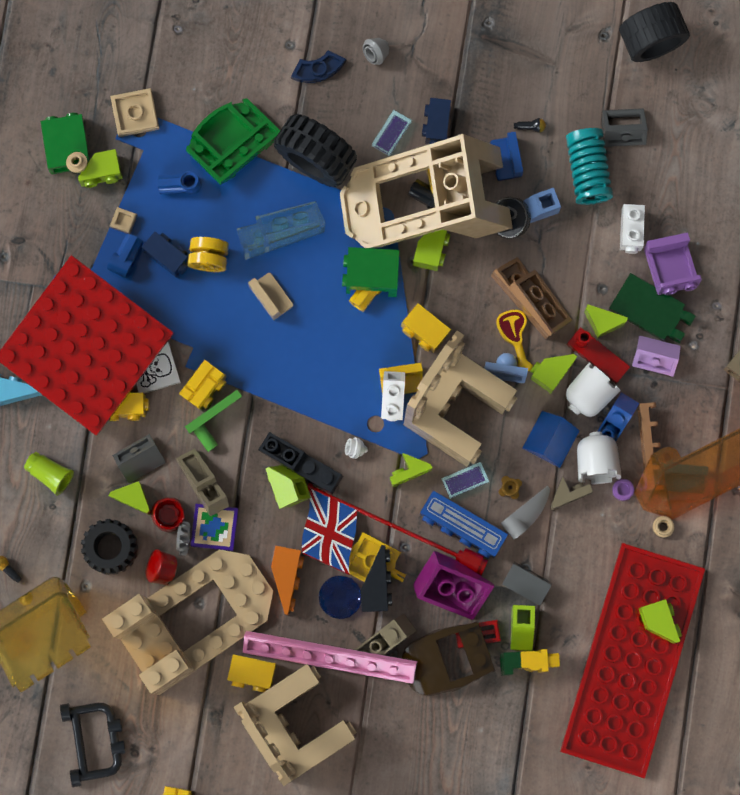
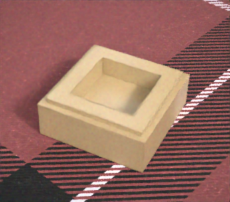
M117 207L110 228L131 234L138 215Z

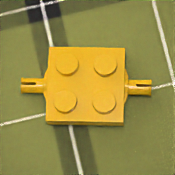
M363 532L358 542L351 549L349 575L365 582L381 545L386 544ZM386 545V549H390V562H386L387 571H391V577L403 582L406 574L395 569L396 561L401 552Z

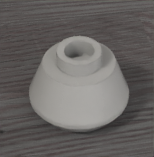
M381 38L367 39L363 44L364 56L371 64L380 65L389 54V44Z

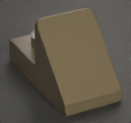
M562 477L551 503V510L592 494L591 485L584 486L583 483L573 486L570 492L564 477Z

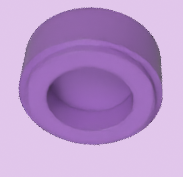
M620 479L613 485L612 493L617 500L626 501L633 496L634 486L631 481Z

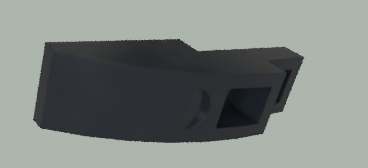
M271 432L268 433L258 449L275 462L304 477L308 482L332 495L344 477L342 474L312 458L304 451Z

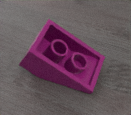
M433 551L415 580L413 587L418 599L473 620L494 588V584L457 560Z

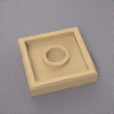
M151 88L110 96L118 137L159 129Z

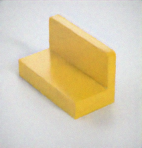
M421 363L379 369L382 395L384 371L405 372L404 394L417 392V387L423 379Z

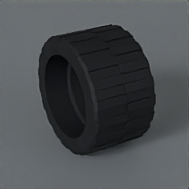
M663 2L647 7L630 16L619 28L630 58L634 62L650 61L666 55L683 45L690 37L681 11L675 2Z

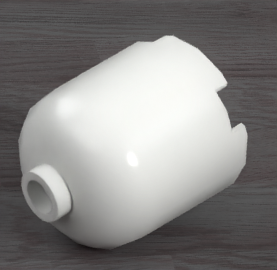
M589 362L567 388L566 397L571 404L569 408L576 415L582 413L587 417L597 415L621 390L616 385L614 387L609 382L610 379Z
M602 432L589 433L590 436L583 438L577 446L578 481L584 483L585 480H591V484L611 483L614 477L618 480L621 479L616 441L612 437L602 435Z

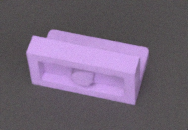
M639 336L632 366L674 376L679 361L680 346Z

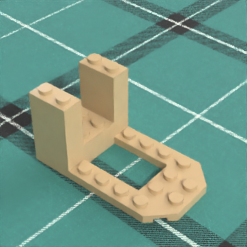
M461 134L355 167L350 175L349 183L340 192L345 234L355 239L364 248L376 249L442 229L472 238H480L512 229L510 209L485 201L481 177L483 173L503 168L500 147ZM430 169L435 208L385 222L379 184Z
M456 331L452 341L449 340L421 380L415 396H412L409 400L403 425L468 467L470 463L474 465L481 455L482 451L479 448L482 443L444 419L451 406L449 404L450 400L455 401L461 393V389H464L492 409L503 414L505 410L509 412L515 404L517 390L464 356L462 350L465 345L463 342L465 335Z
M219 549L150 597L146 598L138 594L102 618L112 636L123 642L142 671L139 677L149 692L161 695L243 639L246 631L253 632L265 624L269 618L274 591L250 555ZM214 580L237 616L183 652L160 616Z
M308 664L250 702H241L234 706L237 714L243 719L242 723L272 771L277 773L278 779L283 786L356 739L354 734L357 732L351 722L346 724L343 720L302 748L298 747L301 744L300 740L294 732L290 734L286 728L289 725L283 714L278 715L277 712L321 684L318 680L321 678L315 666L310 668Z

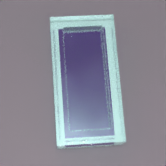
M393 110L373 141L372 146L390 156L411 124V120Z
M481 462L441 478L450 499L489 482Z

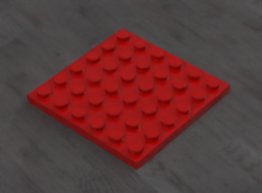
M71 255L1 348L0 363L94 435L98 436L173 336L174 332Z

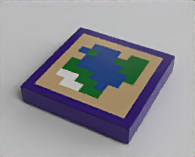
M195 504L190 546L234 551L239 509L227 507L210 516L202 504Z

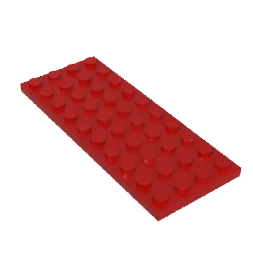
M621 543L560 752L645 779L705 568ZM662 600H666L667 604L671 603L674 610L672 619L674 624H678L682 635L679 637L680 642L673 644L645 630L639 608Z

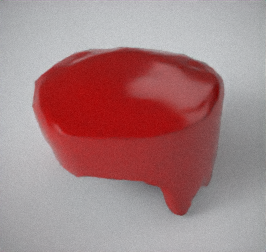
M163 498L154 503L151 517L155 526L161 531L172 532L178 529L179 525H182L185 519V512L178 499Z
M155 549L147 562L145 570L147 580L151 583L168 585V582L172 581L176 574V557Z

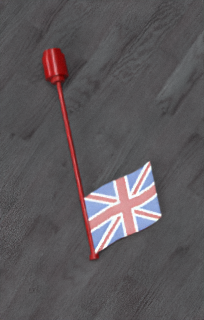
M310 482L307 485L311 498L309 513L302 535L303 554L349 575V557L356 534L357 512L456 557L455 560L482 576L488 560L483 555L468 548H465L464 551L459 550L456 553L315 488Z

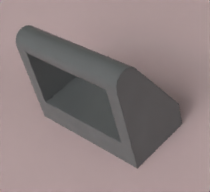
M644 108L602 110L604 147L646 145L648 129ZM639 117L640 124L609 125L608 118Z

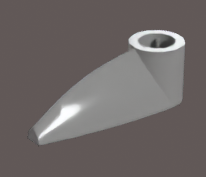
M548 486L501 522L502 526L514 540L524 533L543 511L550 493Z

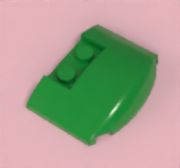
M247 98L242 99L243 103L232 104L230 102L210 113L196 127L191 135L190 144L186 147V152L220 185L234 178L236 173L264 149L267 150L274 143L276 136L280 132V129Z

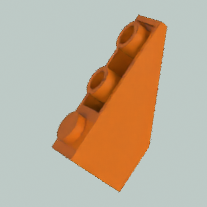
M275 545L271 568L284 614L289 616L290 611L294 612L296 599L293 598L294 590L299 588L300 578L297 577L298 568H303L305 556H301V550Z

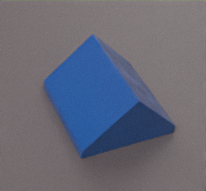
M542 411L522 449L560 468L580 430L563 417Z

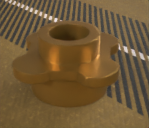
M508 476L502 477V486L498 491L499 495L502 497L509 496L514 500L517 499L522 481L509 478Z

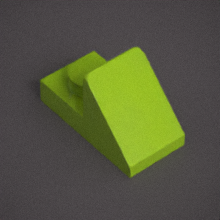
M402 453L408 470L400 468L392 472L393 476L389 480L392 487H396L432 471V466L427 462Z

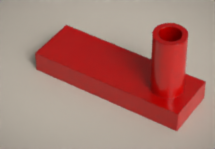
M581 327L567 343V346L587 362L596 366L615 384L619 382L630 368L628 364Z

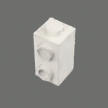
M623 204L621 209L620 250H625V253L636 254L644 246L645 205Z
M384 371L381 419L388 421L403 420L405 372Z

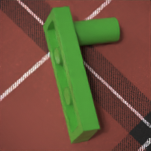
M238 390L234 391L185 426L189 434L191 432L195 433L208 452L216 447L218 443L204 423L237 401L242 395Z

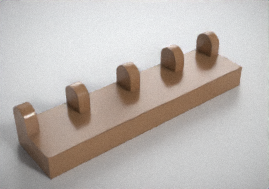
M656 402L640 403L637 407L646 491L665 488V483H657L655 470L663 469V464H655L653 448H660L661 443H652L651 427L659 425L658 421L650 422L649 408H655Z

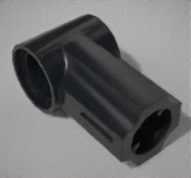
M416 179L410 188L408 196L425 204L428 209L435 208L434 195L431 192L430 186Z

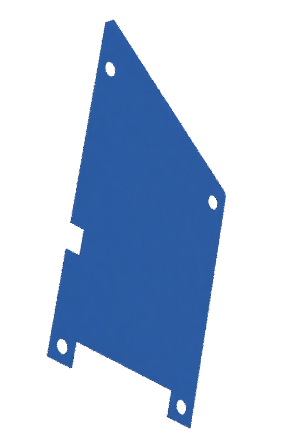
M158 117L159 129L148 131L142 137H135L134 135L118 137L117 134L116 140L144 150L119 205V208L138 215L131 234L144 242L142 246L154 232H157L159 235L164 233L172 240L170 243L174 247L180 246L188 253L187 257H189L190 253H193L189 250L190 240L193 237H211L229 243L228 255L224 256L227 258L226 270L223 272H206L188 267L184 274H179L175 277L144 253L141 246L134 260L135 264L128 278H124L107 270V266L112 255L117 253L126 233L109 228L91 269L172 330L174 334L170 339L193 347L185 367L196 371L202 362L206 360L226 375L225 381L228 385L401 455L404 453L420 459L428 454L426 440L403 425L407 404L417 392L404 394L403 420L388 421L383 419L384 427L379 432H372L367 426L370 417H381L382 388L379 369L415 364L412 339L403 333V328L401 327L403 320L408 316L400 255L397 297H388V292L382 291L379 295L375 296L366 310L362 312L349 302L356 290H350V294H346V287H342L343 274H347V267H343L344 255H348V247H364L355 239L345 234L340 199L341 190L321 184L317 180L259 157H255L236 173L234 178L220 185L186 152V147L190 144L193 131ZM186 171H192L201 181V189L195 194L174 193L160 195L159 175L183 174ZM195 179L187 180L186 186H193ZM383 207L385 222L394 220L392 211ZM398 242L376 249L399 250ZM267 273L272 274L293 303L291 309L275 320L271 318L248 284L252 279L259 280Z

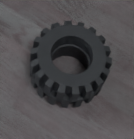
M111 519L99 520L97 524L89 526V531L84 533V540H81V545H83L81 553L84 555L85 562L92 569L106 575H115L118 572L126 571L128 566L131 567L133 559L137 557L136 550H138V545L136 543V536L129 527L118 520ZM107 535H116L122 543L120 553L110 560L102 558L98 553L100 540Z

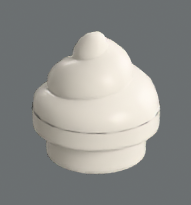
M354 437L347 440L345 454L350 458L357 459L368 452L367 447L360 438Z

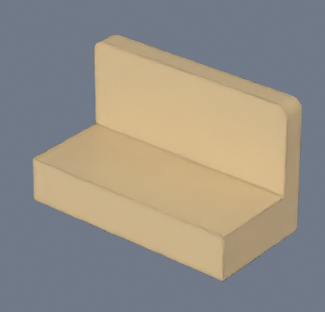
M267 273L259 280L254 278L248 282L250 289L273 320L293 307V303L271 273Z

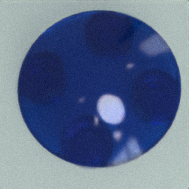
M346 576L331 577L320 588V606L332 618H348L356 613L360 607L361 590L352 578Z

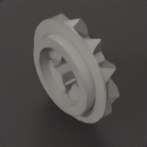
M185 521L182 522V525H179L177 532L176 549L179 551L180 556L188 554L191 526Z

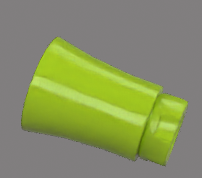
M38 452L32 453L24 465V469L30 472V475L47 486L56 496L60 495L67 488L74 475L73 470L61 466L48 457L40 455Z

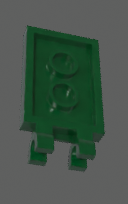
M632 273L629 274L609 307L611 312L628 317L627 321L664 342L665 338L668 337L680 344L685 333L675 329L679 321H682L690 326L696 317L694 314L683 310L686 304L670 295H658L653 285Z

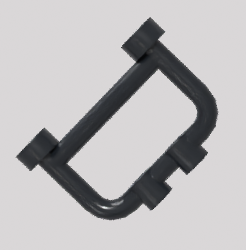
M98 702L70 707L69 703L61 704L62 722L72 721L79 769L70 770L72 788L82 786V781L115 775L122 765L121 754L126 753L124 740L119 741L118 732H122L121 719H116L114 710L106 703ZM102 711L107 716L113 764L109 768L88 771L80 714Z

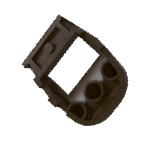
M478 621L431 631V633L411 642L405 648L402 659L417 661L414 683L408 684L416 693L423 696L457 691L479 680L488 673L496 671ZM459 632L473 674L451 682L436 640Z

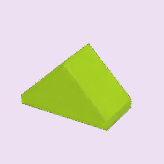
M587 304L584 311L597 338L624 326L628 317Z
M139 481L111 491L108 495L112 499L149 516L151 514L147 497Z

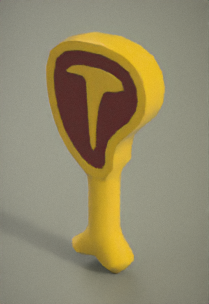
M521 310L503 312L496 319L497 329L502 338L514 346L518 358L517 367L528 368V371H531L533 364L526 359L522 345V332L527 323L526 316Z

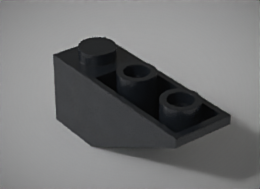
M381 545L361 588L362 612L388 611V606H392V593H388L387 585L391 584V571H387L386 562H390V549H386V545Z

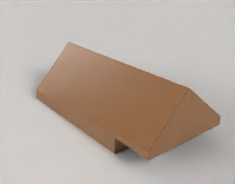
M518 257L493 271L491 277L525 314L545 340L572 321L538 272L533 270L529 273Z

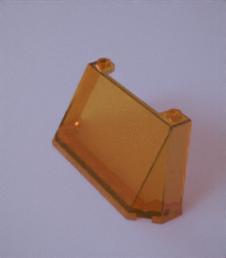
M740 428L682 458L678 451L672 447H665L651 454L636 490H634V494L642 509L650 513L667 516L673 520L740 486Z

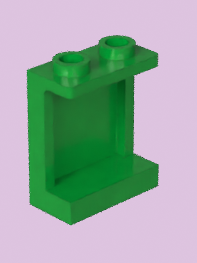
M69 113L66 117L60 118L50 116L46 120L40 121L47 168L51 174L70 171L66 165V160L74 152L83 153L87 161H90L84 127L85 120L82 114ZM76 159L73 164H78L80 160Z
M348 247V255H344L343 267H347V274H343L342 287H346V294H350V290L388 292V297H397L399 250Z

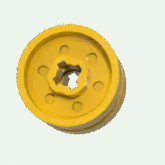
M211 237L191 238L189 250L193 253L189 254L188 267L206 272L225 271L227 258L224 256L228 255L229 243Z

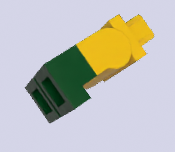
M547 649L526 652H504L500 654L501 676L513 675V669H525L530 672L538 670V673L548 672V668L560 667L559 653L548 654Z

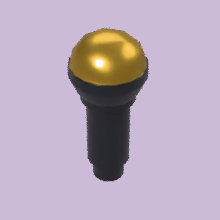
M541 118L514 123V129L533 130L538 133L543 132L546 127L545 121Z

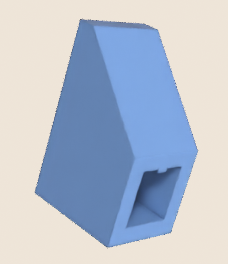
M554 188L534 194L521 202L527 215L525 225L558 214L561 209Z

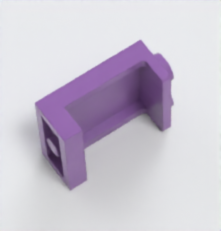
M688 233L647 241L644 247L658 295H672L684 289L685 291L694 290L702 280L701 275L696 273L688 248L690 241Z

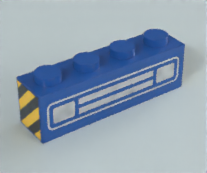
M432 491L420 512V515L423 516L422 521L431 526L435 523L441 527L440 531L449 537H452V535L460 538L459 542L468 548L471 545L479 549L477 553L487 559L490 556L494 558L508 536L507 533L435 491Z

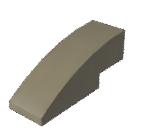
M196 449L176 458L189 484L210 516L229 507L227 496L217 484L215 476Z

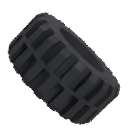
M294 114L290 116L274 140V147L277 152L293 167H296L300 172L308 175L313 180L315 179L329 187L340 186L357 162L356 152L350 144H347L342 137L327 128V126L305 115Z

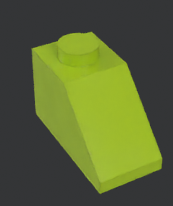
M570 354L545 358L541 363L537 361L530 371L533 373L531 380L552 394L575 362L577 356Z

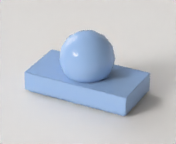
M510 353L501 354L497 358L496 363L486 362L484 369L501 380L525 383L528 368L517 367V360Z

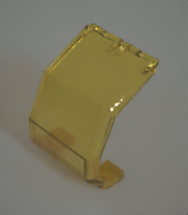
M51 577L0 610V664L12 688L17 686L21 693L35 684L30 677L34 674L36 679L40 681L54 672L50 664L51 662H54L55 666L59 669L74 658L69 652L71 649L79 656L91 648L87 641L91 637L80 617L87 614V611L63 579Z

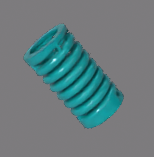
M600 128L580 129L566 135L567 148L569 149L568 155L570 156L569 162L571 163L570 169L572 171L573 186L575 187L574 194L577 196L575 201L580 205L597 204L613 198V190L611 187H608L611 184V180L609 179L610 172L607 171L609 165L606 163L608 159L605 156V141L600 140L604 133Z

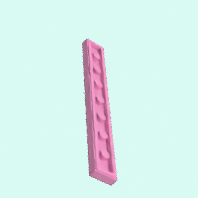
M246 631L244 634L243 653L414 683L417 661Z

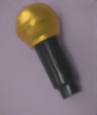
M0 556V570L4 571L13 581L19 583L22 580L20 575L9 565L10 563L5 556Z

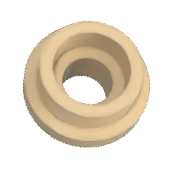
M81 152L70 154L66 160L68 169L74 173L84 171L88 163L86 156ZM76 159L80 160L78 164H73Z
M660 516L653 522V531L661 538L670 536L674 531V523L667 516ZM661 523L666 524V531L660 530L659 525Z

